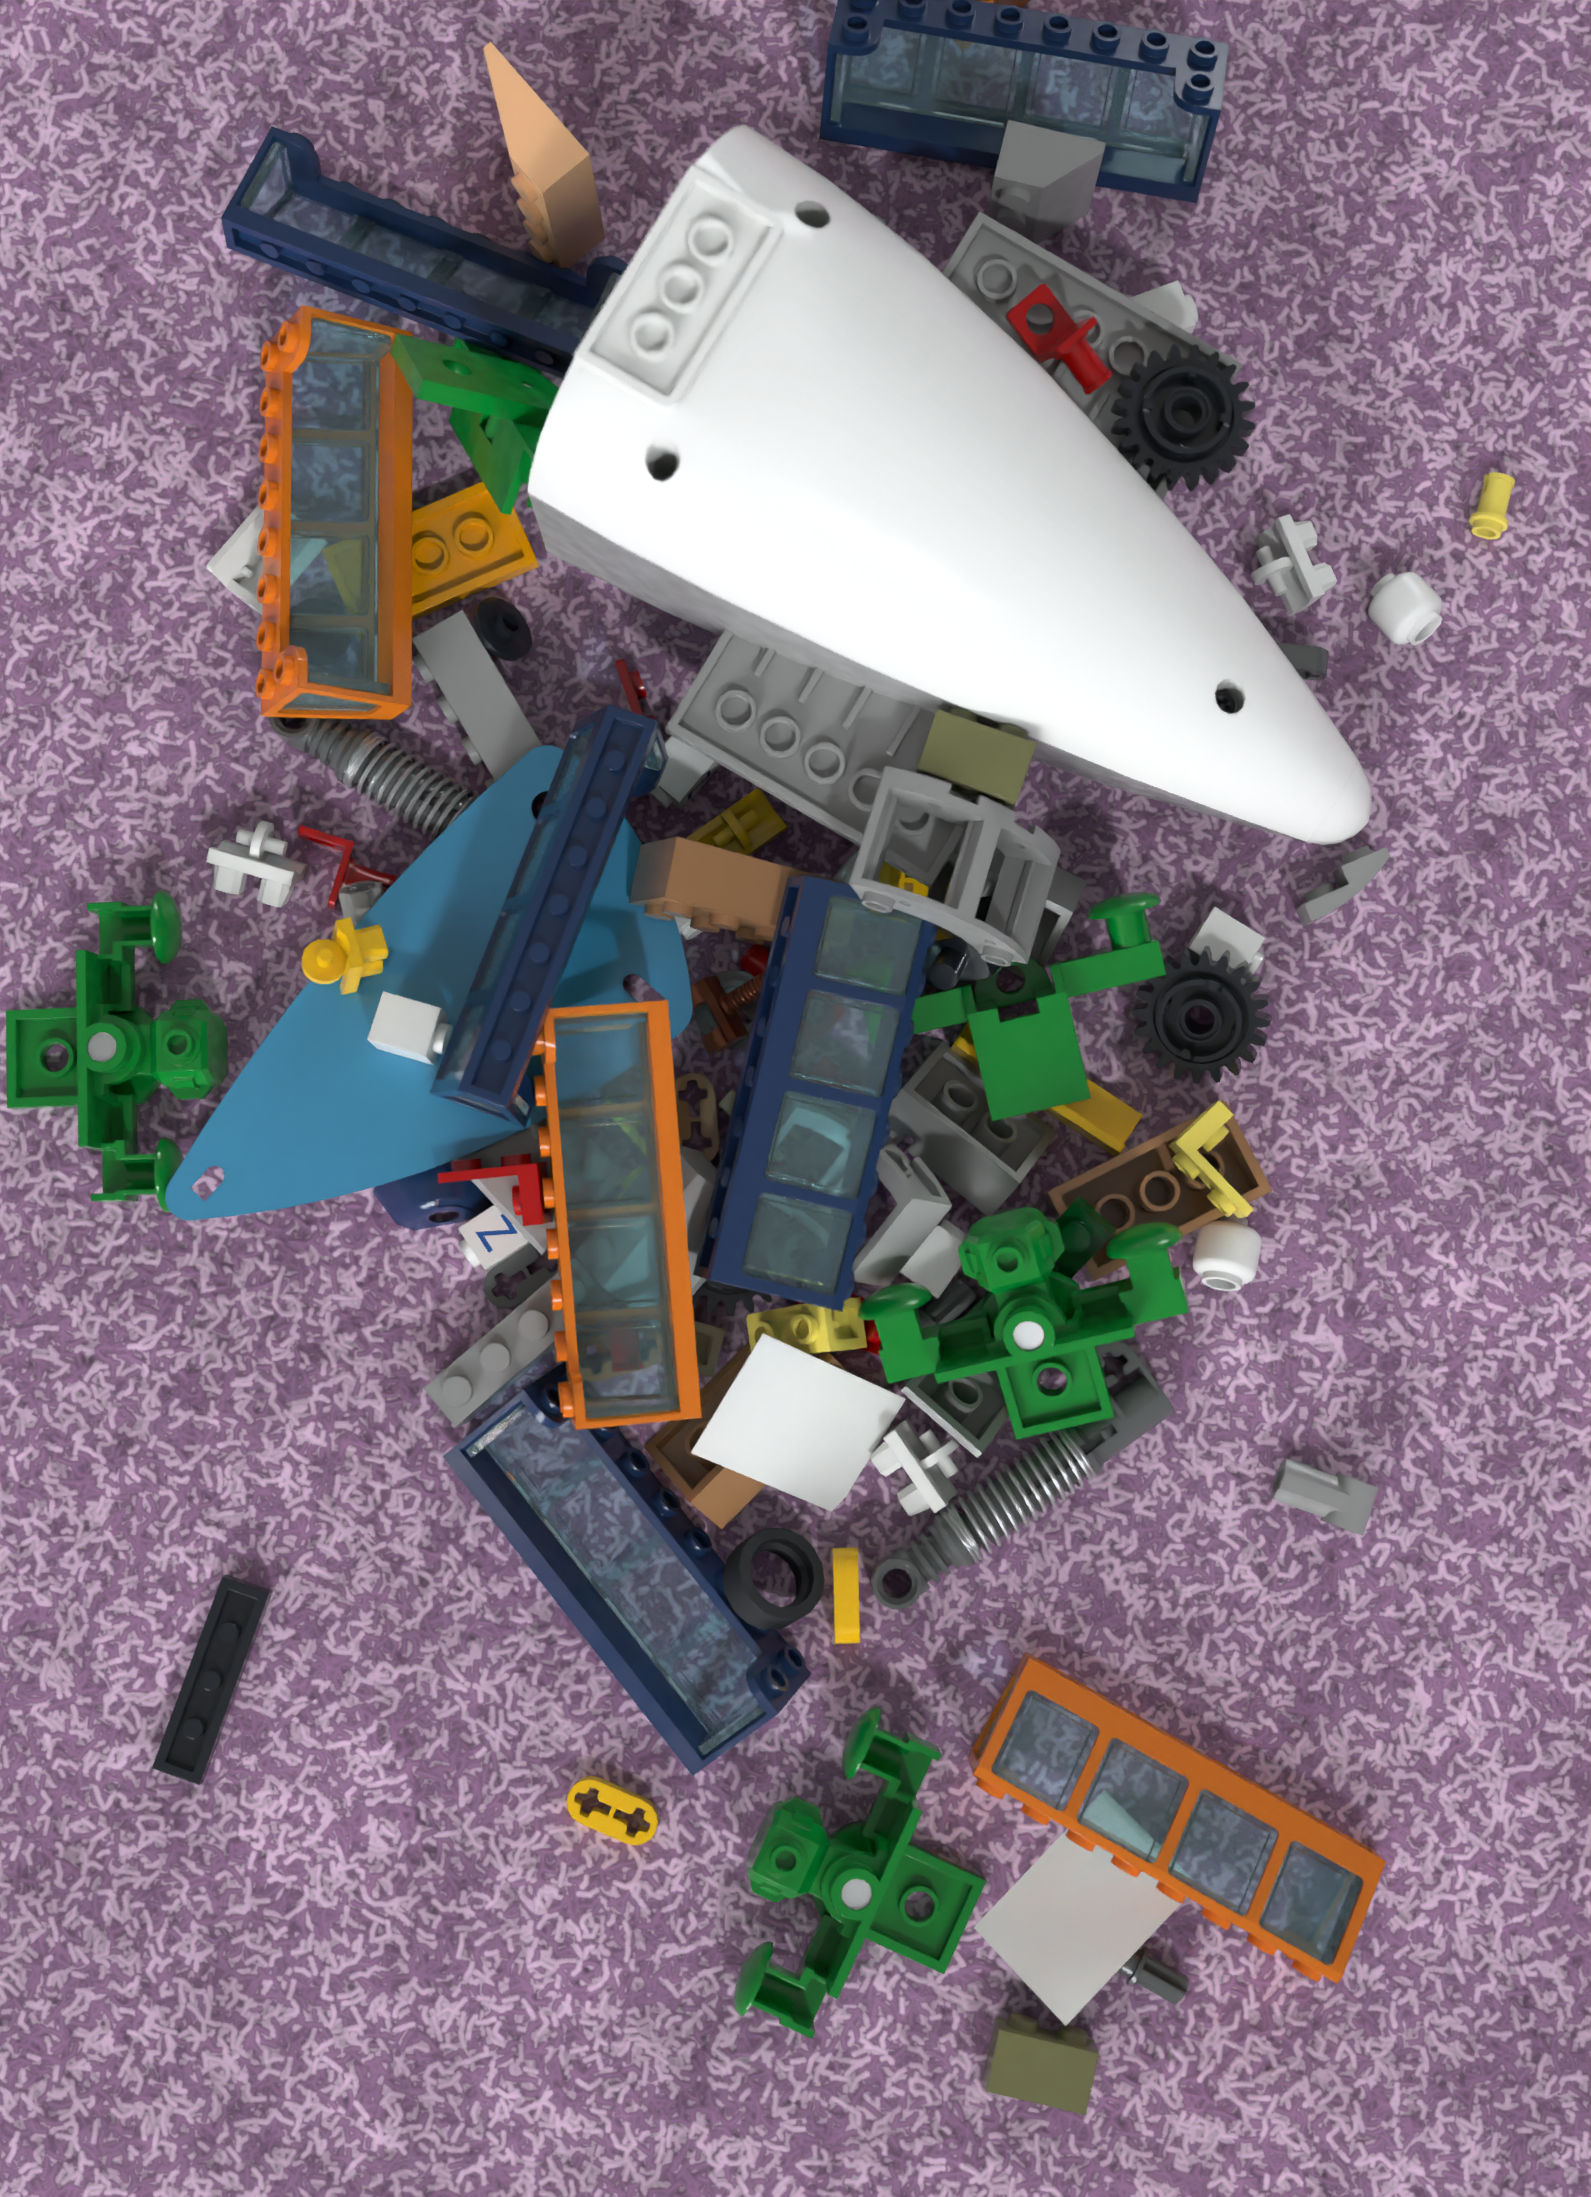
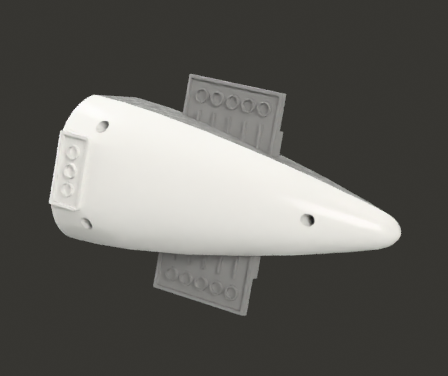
M745 124L735 126L724 133L708 148L695 165H690L574 353V360L557 394L539 440L527 490L548 553L669 614L721 636L665 727L666 733L859 847L885 766L916 773L936 711L938 709L948 712L949 707H956L974 713L978 716L977 723L997 729L998 724H1007L1024 730L1028 733L1027 740L1037 743L1031 760L1123 791L1250 828L1305 842L1327 845L1336 844L1354 837L1369 821L1372 810L1371 788L1358 758L1312 691L1238 590L1163 501L1168 493L1166 475L1160 474L1152 484H1148L1147 475L1150 468L1147 465H1143L1140 469L1135 470L1131 466L1136 456L1135 452L1121 454L1117 450L1120 443L1127 436L1111 434L1114 422L1122 418L1111 412L1115 399L1123 398L1117 392V389L1122 379L1132 380L1129 373L1136 362L1141 363L1147 368V359L1151 351L1156 350L1163 360L1166 361L1167 353L1173 344L1178 346L1182 358H1187L1192 347L1198 345L1200 360L1206 362L1209 356L1216 351L1219 353V360L1216 365L1219 371L1232 364L1237 367L1230 379L1231 383H1233L1243 365L1242 363L980 211L941 273L919 251L835 184ZM1040 284H1046L1075 323L1094 316L1098 321L1088 331L1085 339L1113 375L1089 395L1083 392L1084 389L1061 359L1055 360L1052 358L1039 363L1006 319V313ZM1041 304L1031 306L1026 315L1028 328L1038 335L1045 334L1050 330L1053 323L1050 310ZM1184 410L1171 411L1173 419L1179 425L1185 427L1194 425V420L1188 412ZM959 793L965 800L975 804L976 798ZM900 806L884 861L931 888L966 829L942 818Z

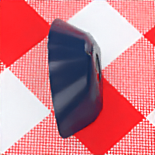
M451 1162L376 1186L373 1190V1194L397 1225L411 1230L471 1220L494 1205L471 1180L438 1183L437 1173L451 1172ZM436 1199L439 1200L438 1206L435 1203ZM445 1211H454L460 1214L458 1217L446 1221H433L429 1219L431 1215Z

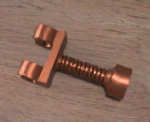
M765 971L726 994L716 975L702 978L696 984L690 986L693 1010L708 1003L720 1027L700 1039L708 1055L714 1052L718 1053L739 1039L749 1035L736 1011L759 998Z

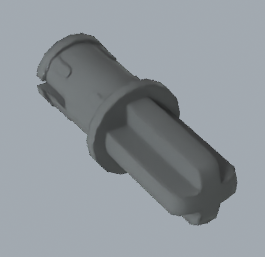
M961 1279L956 1280L926 1309L922 1306L917 1308L922 1327L955 1320L976 1300L975 1292L965 1281Z
M1146 1946L1141 1950L1138 1949L1117 1971L1127 1977L1126 1983L1130 1986L1136 1982L1172 2004H1177L1182 2000L1189 1984V1979L1186 1975L1149 1955L1150 1949Z

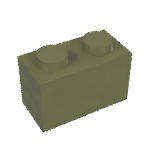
M949 707L948 712L937 709L916 773L952 784L950 790L973 798L982 795L1013 810L1037 743L1027 740L1028 733L1017 727L998 724L997 729L977 723L978 716L967 710Z
M1010 2013L1008 2020L996 2017L983 2073L985 2091L1086 2115L1099 2057L1095 2041L1088 2039L1089 2033L1071 2025H1059L1058 2032L1038 2027L1039 2021L1037 2019L1020 2013Z

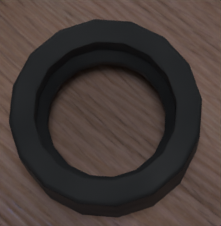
M765 1528L748 1537L737 1545L729 1555L723 1572L725 1594L733 1610L748 1624L763 1630L783 1629L809 1614L820 1601L825 1583L823 1566L814 1547L800 1534L786 1528ZM769 1551L780 1556L789 1564L795 1576L797 1588L795 1599L791 1604L779 1607L769 1603L758 1593L752 1581L750 1569L751 1561L757 1553Z

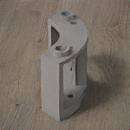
M885 766L849 881L851 887L862 900L861 903L875 911L890 913L892 909H896L936 924L964 939L981 954L983 960L999 966H1010L1012 961L1028 964L1061 852L1057 843L1037 825H1029L1028 830L1022 828L1021 824L1015 821L1017 814L1015 811L982 795L976 797L974 804L965 800L959 793L950 790L952 786L950 783L911 771ZM900 806L942 818L966 829L943 904L930 898L877 882ZM997 847L1005 857L984 923L976 919L975 914L994 851Z
M789 1074L794 1079L815 1083L802 1077ZM787 1091L782 1098L768 1160L794 1124L824 1135L841 1145L842 1148L810 1190L839 1196L858 1115L837 1102ZM891 1129L886 1145L880 1149L876 1170L878 1178L889 1190L898 1205L868 1243L864 1240L861 1248L856 1251L852 1268L855 1282L885 1287L889 1286L952 1207L944 1189L920 1157H916L911 1162L893 1143L898 1135ZM766 1165L765 1177L767 1179L809 1189L791 1176L772 1166ZM762 1193L759 1196V1199L783 1210L802 1223L827 1247L836 1209L770 1193Z

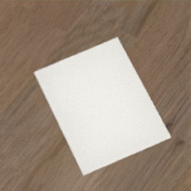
M763 1333L691 1453L832 1512L851 1490L906 1398Z
M1105 1791L1080 1815L1085 1820L1156 1860L1161 1848ZM1068 1829L974 1927L1065 2026L1181 1904L1156 1889L1158 1880L1141 1871L1138 1878L1116 1867L1110 1862L1113 1854L1096 1845L1091 1852L1075 1844L1065 1836ZM1171 1859V1862L1168 1867L1185 1876L1186 1878L1192 1880Z

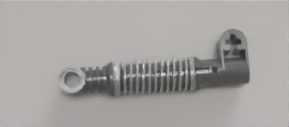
M303 693L288 704L316 702L306 693ZM268 717L272 728L284 742L304 753L309 752L312 758L319 759L320 763L325 766L330 765V769L336 772L337 780L343 783L344 786H348L350 789L357 786V794L367 791V800L376 797V806L382 805L385 802V811H391L395 808L394 817L404 814V823L413 820V829L419 828L422 825V834H428L432 831V840H435L480 796H472L469 789L462 790V784L457 783L453 785L452 778L444 779L443 772L435 773L434 767H425V762L422 760L416 762L415 755L407 756L406 749L398 750L396 743L388 744L387 738L371 729L359 730L355 727L352 728V725L347 721L342 722L341 719L308 718L301 728L288 729L286 728L287 718Z
M1116 1341L1097 1346L1102 1367L1105 1365L1102 1358L1104 1354L1109 1357L1119 1356L1122 1362L1117 1365V1371L1120 1375H1128L1134 1370L1139 1375L1137 1379L1111 1397L1115 1410L1114 1417L1049 1432L1052 1439L1046 1442L1044 1438H1040L1042 1443L1040 1448L1031 1444V1449L1034 1452L1028 1455L1026 1451H1022L1023 1460L1019 1461L1013 1457L1015 1465L1012 1468L1008 1464H1004L1005 1473L1001 1475L999 1471L995 1470L994 1474L997 1478L994 1481L986 1477L987 1486L983 1488L981 1484H976L978 1492L975 1494L971 1490H967L969 1498L966 1501L962 1497H958V1502L965 1511L964 1514L960 1513L952 1503H949V1508L944 1507V1510L940 1509V1512L934 1515L933 1524L928 1527L931 1534L925 1536L921 1532L917 1535L921 1540L917 1544H915L913 1539L907 1542L910 1549L905 1551L903 1547H900L892 1554L881 1558L873 1566L870 1574V1585L876 1599L883 1606L891 1609H905L913 1605L920 1595L931 1588L927 1582L933 1579L937 1584L941 1581L938 1576L941 1572L946 1577L951 1574L948 1567L952 1564L958 1569L961 1566L971 1567L978 1563L979 1560L983 1559L981 1546L987 1553L992 1554V1547L988 1539L992 1544L994 1543L996 1546L1001 1547L1002 1542L1000 1538L1002 1536L1006 1540H1010L1011 1535L1009 1531L1012 1530L1019 1534L1020 1528L1018 1525L1020 1523L1028 1527L1029 1517L1037 1521L1038 1510L1043 1514H1047V1504L1056 1507V1497L1065 1501V1491L1074 1494L1075 1484L1083 1488V1478L1092 1481L1093 1478H1096V1476L1103 1472L1105 1462L1175 1413L1172 1404L1137 1354L1127 1344ZM1105 1374L1108 1388L1118 1382L1114 1375ZM900 1568L905 1570L910 1576L908 1588L898 1595L887 1593L882 1588L884 1575L892 1569Z

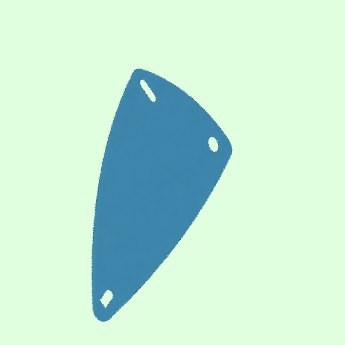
M542 745L527 752L421 853L358 922L354 930L379 924L382 927L388 948L387 958L382 959V973L362 977L357 992L344 995L341 994L339 987L342 976L331 984H318L311 980L308 982L241 1071L170 1180L166 1189L165 1200L172 1214L183 1220L210 1219L283 1209L343 1196L380 1186L445 1164L514 1135L546 1119L545 1106L536 1107V1103L524 1128L432 1095L429 1092L444 1054L438 1053L435 1065L379 1050L367 1039L383 991L442 1008L448 1015V1024L452 1025L454 1031L537 821L532 814V802L538 794L549 790L563 755V749L553 745ZM624 817L550 1009L638 1002L623 988L624 978L630 974H636L668 1000L672 1040L686 1029L690 1023L693 1011L684 948L675 916L673 921L654 919L644 915L645 907L629 903L642 843ZM636 1020L554 1027L558 1108L564 1109L641 1062L639 1028ZM541 1055L531 1056L525 1071V1075L533 1085L534 1076L543 1075ZM219 1166L224 1171V1180L204 1201L190 1188L208 1168Z

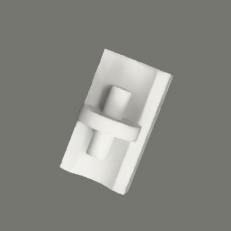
M1290 514L1277 518L1270 528L1255 537L1260 548L1256 551L1262 567L1251 574L1254 585L1269 582L1274 595L1281 596L1289 616L1305 610L1337 583L1330 565L1324 562L1313 566L1307 554L1308 551L1317 545L1318 536L1312 522H1293Z
M262 820L257 825L255 832L239 829L236 842L250 847L224 840L219 848H209L206 860L207 863L215 865L214 889L229 894H240L244 892L247 874L262 878L257 900L274 907H282L288 903L294 885L304 879L308 864L270 854L269 852L284 856L288 843L273 838V823Z
M906 1419L883 1437L885 1441L870 1456L875 1467L885 1477L903 1467L913 1481L897 1493L899 1502L909 1516L916 1515L930 1508L936 1513L944 1508L948 1501L958 1493L949 1480V1477L959 1471L949 1457V1454L959 1447L954 1437L940 1444L931 1429L919 1436L910 1421Z

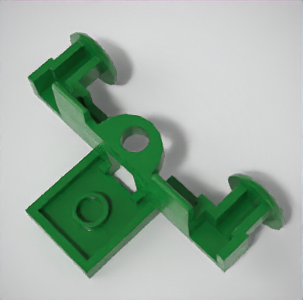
M1131 892L1104 899L1093 905L1087 913V919H1105L1110 946L1091 950L1092 954L1049 964L1053 982H1051L1046 969L1036 959L1029 957L1028 964L1011 962V965L1019 967L1024 973L1022 985L1014 991H1004L996 984V975L1005 966H1001L993 976L987 979L976 980L974 983V997L970 983L926 993V990H923L915 1001L911 1019L914 1022L913 1034L969 1021L992 1121L1090 1099L1068 998L1166 975L1159 940L1150 934L1145 909L1160 904V897L1156 893ZM883 952L860 957L844 967L843 977H861L863 988L887 993L895 957L886 955ZM1036 1000L1039 1012L1000 1021L997 1008ZM867 1003L863 1005V1014L870 1043L875 1044L884 1006Z

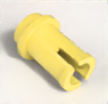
M1491 472L1489 475H1484V484L1477 511L1470 515L1469 523L1473 525L1471 532L1475 536L1485 539H1498L1501 533L1508 528L1509 521L1505 516L1511 492L1515 485V479L1504 473Z

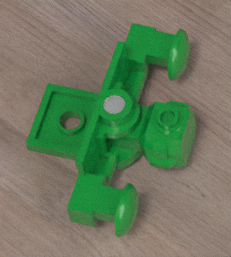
M1023 1207L983 1217L971 1226L968 1235L957 1250L964 1274L978 1280L980 1286L990 1291L981 1306L980 1314L922 1327L917 1308L928 1302L932 1294L923 1285L900 1283L881 1288L870 1294L860 1304L858 1317L863 1320L875 1321L881 1341L878 1352L888 1384L935 1373L938 1384L996 1370L1016 1440L1114 1417L1115 1410L1097 1346L1136 1337L1135 1325L1189 1312L1188 1297L1180 1267H1172L1168 1248L1179 1242L1183 1234L1178 1227L1164 1222L1139 1224L1122 1231L1110 1241L1106 1253L1110 1258L1126 1260L1130 1278L1080 1289L1079 1283L1052 1270L1055 1261L1065 1250L1057 1222L1044 1217L1043 1212L1031 1207ZM1046 1368H1057L1065 1374L1067 1381L1058 1389H1048L1040 1384L1038 1374Z

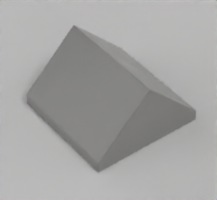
M995 1370L938 1384L935 1373L906 1379L898 1389L976 1458L984 1452L1009 1417Z

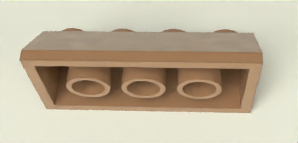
M750 1342L700 1390L702 1418L669 1421L644 1446L645 1450L685 1498L720 1529H723L766 1484L692 1454L691 1451L751 1353ZM829 1352L811 1354L818 1359L847 1371Z

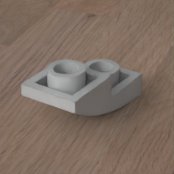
M1367 845L1342 856L1341 860L1344 865L1332 873L1339 889L1334 890L1330 882L1304 894L1307 902L1296 909L1303 928L1332 913L1358 894L1376 876L1390 857L1387 847L1371 853Z

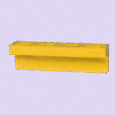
M968 1021L953 1043L951 1050L979 1068ZM1087 1079L1090 1099L1043 1109L1114 1157L1122 1153L1126 1146L1124 1143L1143 1116L1089 1079Z

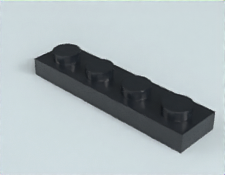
M228 1574L222 1576L152 1769L196 1785L204 1782L271 1599L272 1590Z

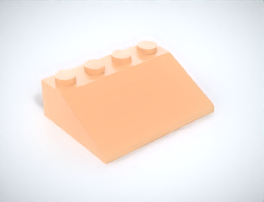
M490 42L483 48L515 175L511 182L520 195L517 204L526 217V220L522 223L531 237L528 245L537 259L549 264L552 262L560 268H569L606 238L590 154Z

